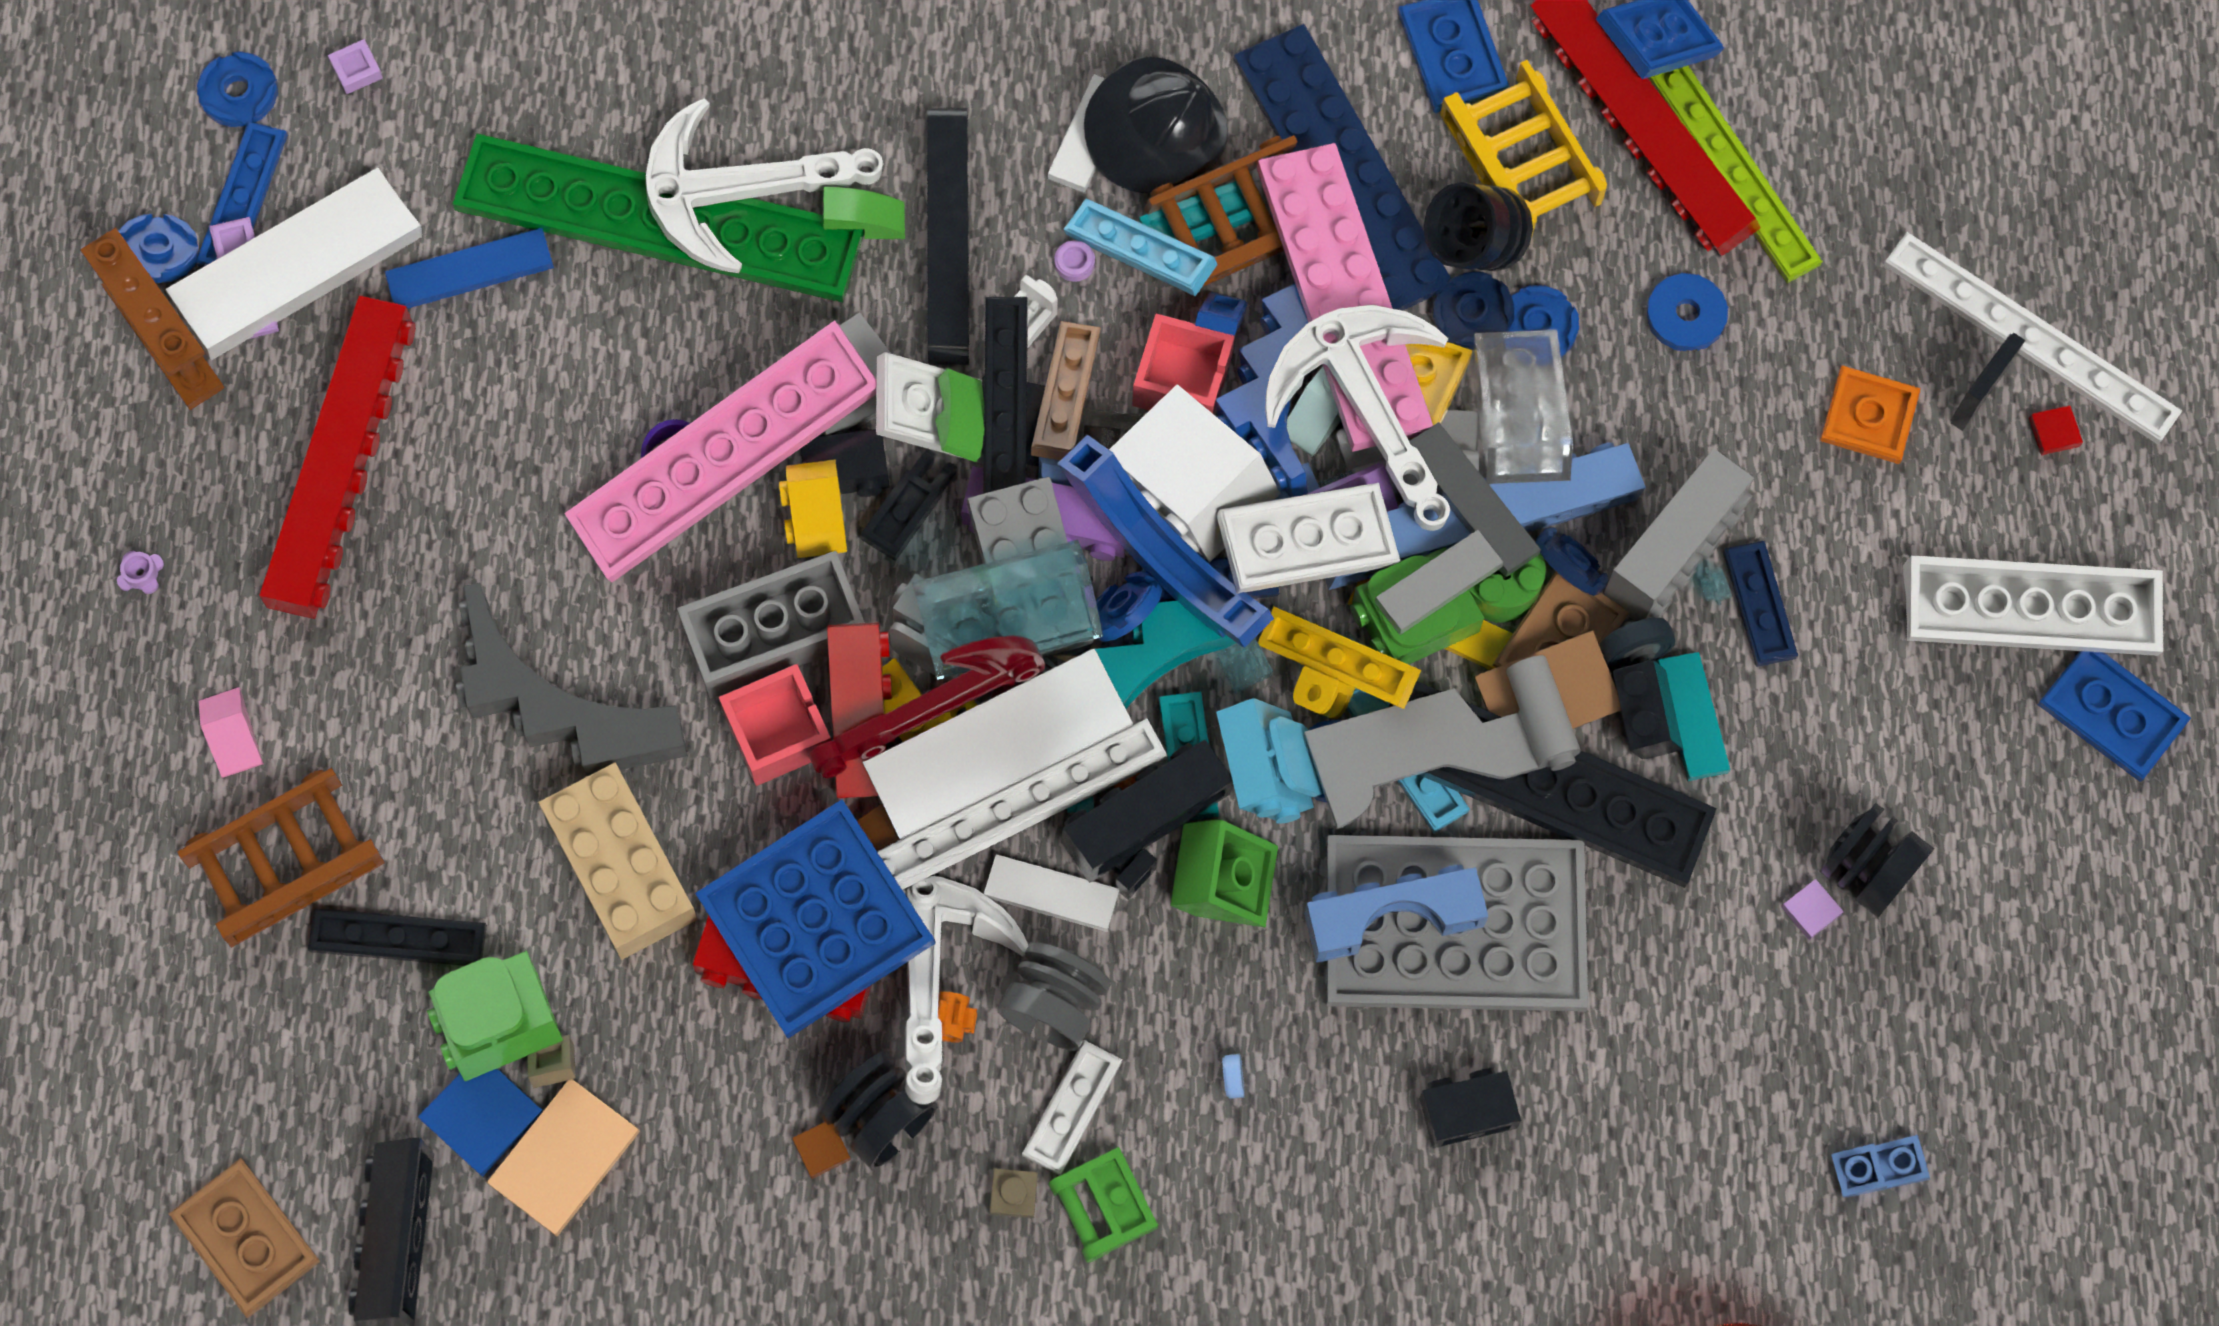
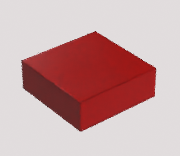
M2071 405L2033 413L2028 418L2041 455L2077 448L2083 443Z

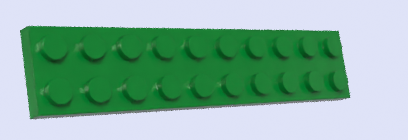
M476 133L452 203L454 210L534 230L542 228L543 232L841 303H844L864 236V229H824V215L754 198L694 207L693 211L699 227L701 223L705 222L719 243L742 263L739 273L722 271L692 259L667 239L649 207L646 192V173ZM664 193L660 197L672 198L674 196L669 193Z

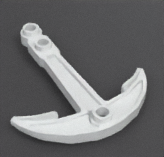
M702 99L687 106L671 118L653 143L646 171V192L651 213L669 241L689 257L706 266L722 271L739 273L742 263L719 243L705 222L701 223L699 227L693 211L694 207L797 190L814 192L822 191L824 187L845 188L850 187L855 181L864 185L873 184L881 177L883 160L879 153L865 148L856 151L853 155L841 151L804 156L800 160L685 170L683 167V154L688 155L694 132L709 108V102L706 99ZM863 166H868L872 168L873 172L864 173L859 171V169ZM822 173H829V174H831L833 177H831V178H824V177H821L820 175H821ZM664 193H669L674 197L662 198L660 196Z
M1376 305L1340 308L1321 315L1305 325L1284 346L1274 366L1266 392L1265 413L1267 427H1276L1284 406L1302 386L1304 376L1318 366L1325 364L1332 372L1386 460V470L1404 502L1415 508L1414 518L1416 523L1428 531L1440 529L1449 517L1450 506L1444 497L1436 493L1437 482L1418 449L1412 446L1406 437L1360 346L1386 338L1388 346L1425 344L1444 348L1448 338L1436 327L1420 317L1406 311ZM1331 333L1337 337L1338 341L1328 343L1324 340L1323 336ZM1412 474L1417 478L1418 483L1409 485L1403 480V476ZM1425 510H1433L1437 513L1438 519L1434 521L1427 520L1423 512Z
M929 876L903 889V892L936 941V944L907 962L909 1019L906 1022L905 1069L908 1071L905 1091L912 1101L919 1104H928L935 1101L940 1094L942 1076L939 1072L942 1064V1022L938 1018L941 922L949 921L973 925L972 934L999 943L1021 956L1025 955L1028 947L1024 934L1003 907L976 888L937 876ZM919 891H927V892H929L930 894H928V895H922V894H920V893H918V892H919ZM918 1039H927L931 1043L922 1044L918 1042ZM926 1077L931 1079L932 1081L928 1083L920 1082L917 1078Z

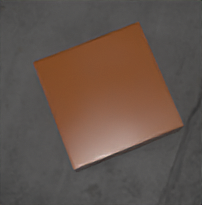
M823 1122L792 1138L811 1179L851 1160L841 1137L835 1133V1124L827 1125Z

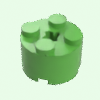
M1541 553L1508 575V580H1503V573L1497 570L1496 572H1500V574L1494 575L1493 573L1469 589L1484 619L1495 623H1506L1517 620L1527 614L1537 600L1545 579L1546 566Z

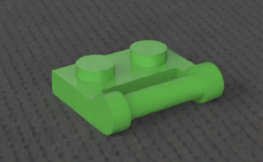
M1120 1147L1078 1166L1048 1183L1053 1195H1059L1084 1246L1081 1252L1087 1263L1101 1258L1111 1251L1158 1229V1224ZM1086 1181L1111 1232L1110 1235L1099 1239L1074 1188Z

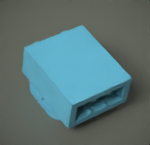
M1255 698L1216 712L1239 809L1254 813L1257 817L1273 819L1276 823L1282 824L1295 821L1301 817L1300 812L1314 808L1312 797L1319 796L1324 792L1303 735L1304 732L1309 731L1306 726L1293 721L1291 712Z

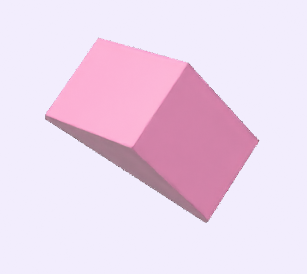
M240 687L200 700V726L221 777L224 778L262 765L263 761Z

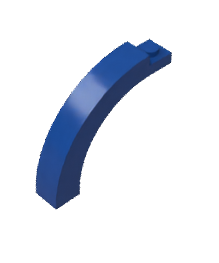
M1086 435L1057 463L1079 496L1120 545L1146 572L1151 573L1173 598L1223 638L1227 635L1245 648L1274 619L1268 608L1247 593L1237 594L1235 585L1207 563L1169 526L1139 491L1112 451L1089 435Z

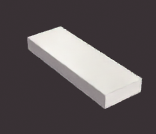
M1093 74L1048 172L1049 180L1084 193L1096 170L1085 142V111L1093 93L1105 79Z
M997 854L995 855L984 895L992 900L1105 932L1108 931L1119 894L1118 888L1093 881L1089 883L1086 879Z
M1084 1040L1026 1145L1022 1156L1059 1176L1062 1175L1119 1069L1122 1059Z

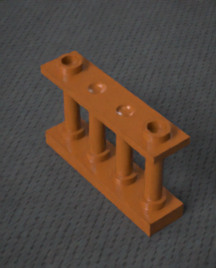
M1294 135L1282 140L1281 136L1270 138L1259 145L1260 150L1179 186L1174 187L1172 183H1168L1150 193L1151 198L1148 199L1144 208L1146 214L1162 209L1176 240L1198 250L1199 248L1177 203L1199 194L1224 246L1221 249L1222 255L1215 257L1218 265L1202 287L1284 251L1276 224L1272 220L1250 171L1257 169L1258 160L1292 153L1298 143ZM1234 178L1260 230L1257 234L1259 238L1247 244L1244 243L1243 239L1238 240L1213 188Z
M116 227L80 249L103 282L101 285L189 410H192L225 388L204 359L203 355H205L202 347Z
M332 768L326 771L317 770L308 774L297 787L210 834L205 832L192 837L186 842V847L177 851L180 859L189 869L199 863L201 864L226 911L224 919L215 925L222 938L231 948L385 864L380 852L371 839L366 842L357 841L331 793L343 786ZM315 800L342 848L340 856L327 863L318 861L293 815V812ZM275 822H278L304 870L301 873L302 877L287 885L286 883H280L254 835ZM238 842L265 890L262 895L263 898L248 906L247 904H241L216 857V854Z

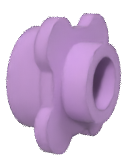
M127 552L123 556L120 565L121 575L117 578L118 586L124 591L134 588L141 589L145 594L154 593L159 586L156 581L158 572L164 567L162 558L157 554L149 556L143 552ZM143 569V575L138 576L137 571Z

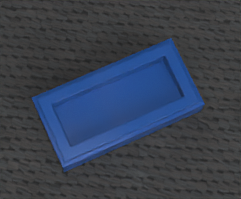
M1215 292L1208 293L1198 311L1195 326L1235 336L1245 317L1248 302Z

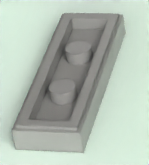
M1477 530L1378 595L1375 599V604L1399 635H1401L1502 568L1503 561L1480 531Z

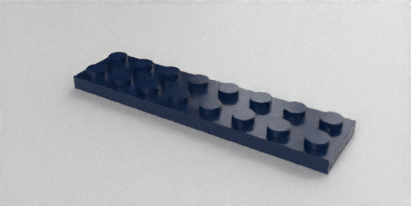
M1305 24L1234 54L1233 60L1276 136H1281L1282 140L1293 135L1295 136L1298 143L1293 152L1336 143L1392 308L1403 311L1440 294L1442 290L1448 288L1451 285L1446 284L1451 279L1445 266L1429 250L1425 242L1423 228Z

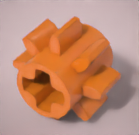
M939 992L938 1018L942 1022V1041L960 1043L963 1041L964 1032L974 1034L978 1013L977 1009L969 1008L970 998L968 996L954 992Z

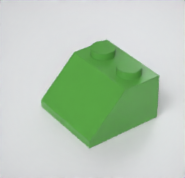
M1221 819L1185 823L1170 906L1196 917L1266 927L1278 845Z

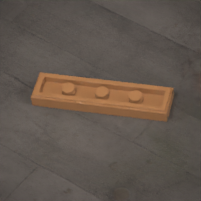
M1065 321L1060 322L1032 443V456L1062 460L1076 446L1101 327Z

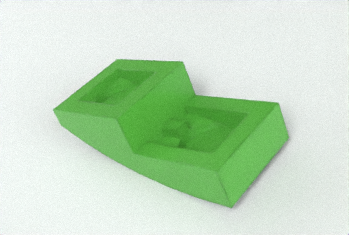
M824 187V229H864V239H905L904 202L871 191Z
M947 368L938 378L944 410L935 419L941 450L976 462L981 456L984 436V396L981 380Z

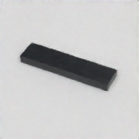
M314 908L308 951L312 953L466 966L482 959L487 924L482 922Z

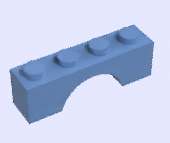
M1452 865L1440 869L1436 876L1422 878L1421 874H1409L1396 880L1397 884L1380 887L1379 883L1372 882L1356 887L1354 889L1355 893L1338 896L1336 891H1329L1313 896L1312 902H1307L1304 915L1316 963L1358 954L1363 934L1368 926L1377 918L1391 912L1404 911L1420 915L1431 922L1442 936L1483 928L1489 916L1476 867L1464 869L1463 865Z

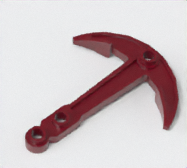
M1011 635L973 641L943 653L940 656L943 664L956 665L972 670L884 715L877 716L839 735L833 741L817 746L809 753V758L815 771L821 773L823 778L837 776L847 768L845 762L848 760H853L860 756L862 759L872 758L884 751V744L913 728L992 690L994 691L991 699L1043 674L1045 662L1036 643L1028 638Z

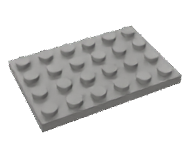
M1327 835V892L1336 891L1338 896L1355 893L1354 889L1363 884L1377 882L1380 887L1397 884L1396 880L1405 875L1421 874L1422 878L1438 875V871L1442 868L1452 865H1463L1464 869L1476 867L1489 916L1483 928L1442 936L1431 922L1415 913L1398 911L1377 918L1365 930L1358 954L1327 960V1006L1586 1011L1588 1009L1585 854L1583 841Z

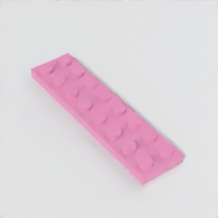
M1336 143L1258 160L1257 171L1308 323L1323 314L1340 308L1376 305L1393 309ZM1327 333L1323 336L1324 340L1328 343L1338 341L1334 334ZM1385 338L1360 346L1408 439L1414 438L1432 427L1433 423L1406 345L1388 346ZM1323 364L1352 452L1375 447V442L1328 366Z
M834 320L564 514L605 577L613 583L875 396L877 379L840 325Z

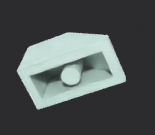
M1324 367L1319 370L1306 386L1287 419L1290 441L1312 457L1341 422Z

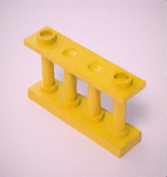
M1525 60L1520 62L1516 78L1518 84L1473 105L1465 104L1459 93L1456 92L1443 98L1440 116L1482 185L1509 188L1519 194L1517 184L1563 162L1568 163L1578 180L1532 202L1525 200L1531 211L1534 231L1538 216L1584 194H1587L1594 207L1601 205L1607 189V182L1601 169L1593 167L1547 92V83L1541 72L1538 70L1534 71L1529 61ZM1526 97L1538 114V116L1493 137L1489 135L1484 136L1477 125L1479 119ZM1546 129L1558 147L1511 170L1508 167L1503 168L1497 158V152Z

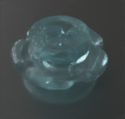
M1708 566L1705 567L1706 576L1699 578L1707 602L1715 599L1717 605H1722L1721 601L1732 598L1721 566L1709 570Z

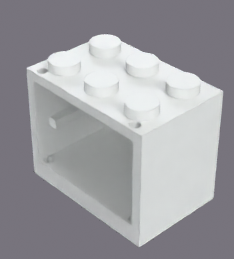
M1178 384L1109 449L1115 454L1130 479L1159 515L1196 553L1198 552L1208 562L1212 561L1225 548L1216 516L1220 509L1273 501L1281 494L1261 454Z

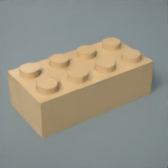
M616 762L538 802L621 960L698 920L689 898Z

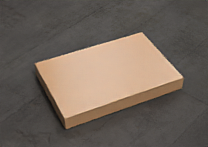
M573 1079L568 1080L487 1183L557 1237L639 1134L640 1130Z

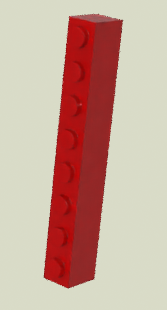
M1536 0L1530 4V7L1537 16L1531 21L1534 27L1545 40L1550 36L1554 38L1559 45L1554 50L1555 54L1567 69H1570L1572 66L1577 68L1582 75L1577 82L1590 99L1598 96L1604 103L1605 107L1600 112L1614 130L1619 126L1624 129L1629 136L1623 141L1637 160L1642 156L1647 159L1652 168L1646 172L1660 190L1666 186L1676 197L1670 203L1683 221L1691 217L1697 224L1699 229L1694 232V235L1707 252L1715 248L1720 256H1723L1761 228L1756 217L1648 78L1642 79L1601 27L1596 20L1598 17L1597 12L1587 0Z
M358 296L259 594L268 609L315 619L318 609H324L328 604L331 587L327 584L331 569L338 570L343 556V547L339 546L343 532H350L354 524L355 509L352 508L355 495H361L367 484L368 474L364 468L368 456L374 457L379 447L380 435L376 431L380 419L386 420L391 410L392 398L388 394L392 382L398 383L402 377L404 361L400 358L404 345L411 346L414 340L416 325L415 322H412L409 311L404 305Z

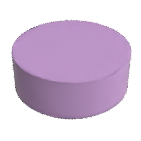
M1075 240L1068 241L1057 249L1055 253V269L1065 280L1073 282L1084 280L1094 270L1095 255L1091 247L1086 243Z

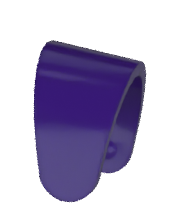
M672 419L654 426L643 441L641 458L650 453L663 439L675 435L690 423L685 420Z

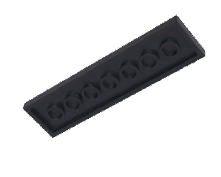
M1416 681L1408 702L1442 691ZM1466 702L1482 723L1502 718ZM1583 751L1574 757L1576 762L1573 765L1564 769L1552 771L1550 766L1507 779H1496L1451 767H1442L1418 774L1570 840L1583 841L1584 846L1683 888L1689 883L1717 808Z

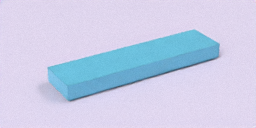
M1087 198L1064 228L1066 235L1074 240L1084 242L1103 254L1194 296L1197 295L1218 265L1213 256Z
M1355 688L1347 709L1354 718L1388 708L1390 703ZM1414 775L1397 780L1433 833L1441 830L1470 810L1457 791L1425 777Z

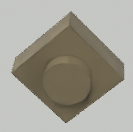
M570 1035L562 1036L563 1041L527 1056L528 1079L533 1088L576 1079L575 1046Z
M994 1169L990 1215L1034 1218L1038 1172Z

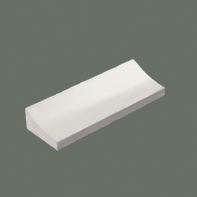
M377 167L166 288V292L209 359L213 360L253 337L255 333L272 322H279L422 237L421 225Z
M1912 555L1903 565L1907 612V641L2158 656L2163 652V571Z
M1094 648L864 761L863 764L899 838L903 839L1131 727L1133 722Z

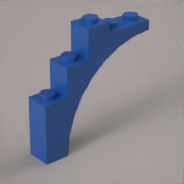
M1294 283L1262 299L1264 317L1260 318V323L1266 336L1239 349L1241 366L1237 368V372L1243 385L1215 400L1217 418L1261 454L1263 460L1270 468L1269 471L1277 485L1278 491L1285 490L1290 498L1308 495L1306 472L1292 448L1287 430V417L1291 399L1284 406L1275 428L1267 427L1265 403L1269 378L1284 346L1308 324L1296 284Z

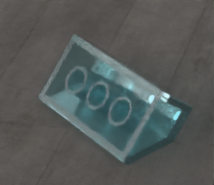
M1078 540L912 582L937 680L972 670L956 665L943 664L940 656L947 651L973 641L1015 635L1031 639L1036 643L1041 653L1103 636L1088 564Z

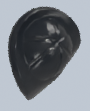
M1152 56L1128 61L1113 70L1093 93L1084 117L1085 142L1097 170L1114 184L1138 193H1151L1156 188L1168 183L1176 186L1201 175L1221 158L1229 137L1224 110L1206 83L1192 71L1177 62Z

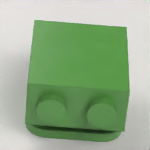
M1446 547L1426 556L1417 555L1407 558L1375 573L1370 581L1355 587L1350 610L1359 627L1365 626L1372 639L1369 640L1370 648L1406 664H1411L1480 632L1484 616L1469 590L1401 635H1399L1375 604V599L1378 595L1447 550Z
M527 951L503 961L496 957L478 960L445 974L437 981L434 989L428 991L434 1008L427 1010L429 1019L436 1034L443 1032L447 1043L440 1045L449 1070L457 1067L465 1082L563 1041L547 996Z

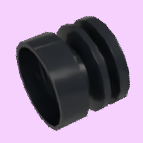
M1467 182L1447 185L1435 194L1426 209L1423 225L1425 242L1432 255L1443 265L1459 269H1477L1494 272L1508 269L1522 259L1530 246L1533 232L1531 211L1524 198L1514 190Z
M1875 803L1871 809L1855 817L1831 846L1826 863L1820 870V873L1829 878L1840 864L1844 866L1848 872L1837 886L1843 889L1858 877L1864 884L1857 895L1856 901L1879 918L1935 848L1913 831L1906 834L1897 843L1893 841L1890 836L1896 828L1898 819L1893 816L1883 829L1879 830L1873 824L1885 809Z
M886 1051L879 1052L844 1077L819 1113L827 1125L838 1121L834 1130L839 1137L847 1136L858 1128L860 1129L851 1145V1149L871 1170L883 1166L899 1152L890 1141L902 1129L913 1139L927 1125L938 1108L935 1101L928 1104H919L912 1101L906 1094L905 1089L899 1093L897 1092L906 1076V1072L902 1067L891 1070L894 1060Z

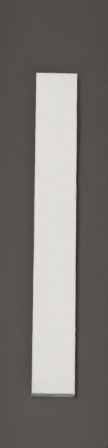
M1907 232L1886 259L1883 266L2001 343L2013 332L2025 339L2026 341L2018 354L2159 445L2181 414V409Z
M1145 719L877 852L903 890L1144 771L1152 765L1168 759L1167 754L1148 719Z

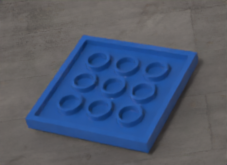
M843 799L695 893L788 1039L936 944L932 934Z

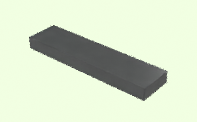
M1439 422L1409 441L1412 446L1418 449L1437 482V492L1447 500L1452 511L1472 534L1479 530L1502 559L1503 565L1499 570L1505 577L1539 555L1541 551L1539 546Z

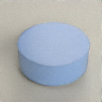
M1225 1055L1222 1062L1226 1096L1229 1099L1245 1097L1241 1055Z

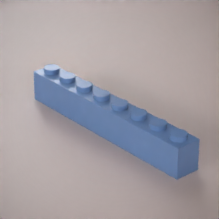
M1612 442L1605 443L1593 448L1590 451L1591 454L1576 457L1575 453H1570L1555 459L1552 465L1538 468L1537 464H1532L1518 469L1514 472V476L1500 479L1498 475L1484 478L1527 533L1636 501L1646 488L1629 443L1614 446ZM1405 502L1401 503L1398 509L1387 512L1400 562L1412 556H1426L1443 547H1446L1448 550L1471 535L1451 508L1444 526L1435 531L1421 528L1414 518L1415 508L1407 505ZM1425 510L1423 512L1427 520L1434 521L1438 519L1437 513L1433 510ZM1385 568L1325 578L1328 589L1332 590L1370 579L1375 573Z

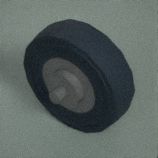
M1654 617L1636 622L1627 621L1624 623L1625 626L1610 633L1599 644L1608 669L1613 671L1652 659L1658 660L1675 646V635L1668 621L1664 618Z

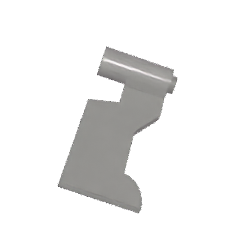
M1539 655L1526 658L1506 669L1520 708L1518 713L1482 723L1454 688L1409 701L1405 709L1392 706L1304 732L1303 735L1336 829L1352 823L1367 810L1373 798L1374 787L1434 769L1451 767L1496 779H1507L1550 766L1552 771H1556L1573 765L1576 762L1574 757L1581 752L1546 656Z

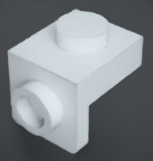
M1025 275L1020 281V291L1015 297H1028L1029 347L1057 315V297L1053 288L1045 281L1040 279L1035 281L1028 275Z

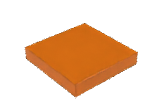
M1841 365L1820 441L1900 464L1921 388Z

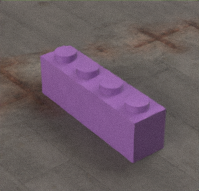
M972 466L961 511L962 524L969 525L968 529L972 533H974L967 508V500L970 497L983 494V468ZM1026 477V483L1037 480ZM1052 483L1070 552H1073L1075 547L1089 550L1092 557L1102 561H1113L1115 556L1124 558L1126 550L1099 521L1074 487Z

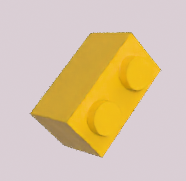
M836 459L787 465V481H779L782 506H790L792 519L784 520L787 544H796L797 558L821 556L833 551H837V553L847 552Z

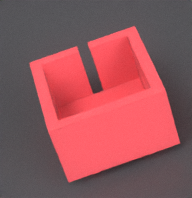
M1155 314L1134 381L1132 406L1150 411L1178 384L1215 415L1217 409L1215 400L1221 396V389L1224 386L1233 356L1235 336L1198 327L1194 323Z
M798 664L718 697L725 719L755 786L812 763L809 753L817 746L831 741V737L816 704L814 705L812 695Z

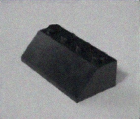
M410 1137L375 1143L373 1156H367L364 1177L365 1182L370 1183L368 1200H362L359 1211V1224L365 1227L363 1244H357L354 1252V1270L359 1271L358 1286L351 1289L348 1301V1313L354 1316L353 1322L358 1326H415L434 1153L421 1138Z

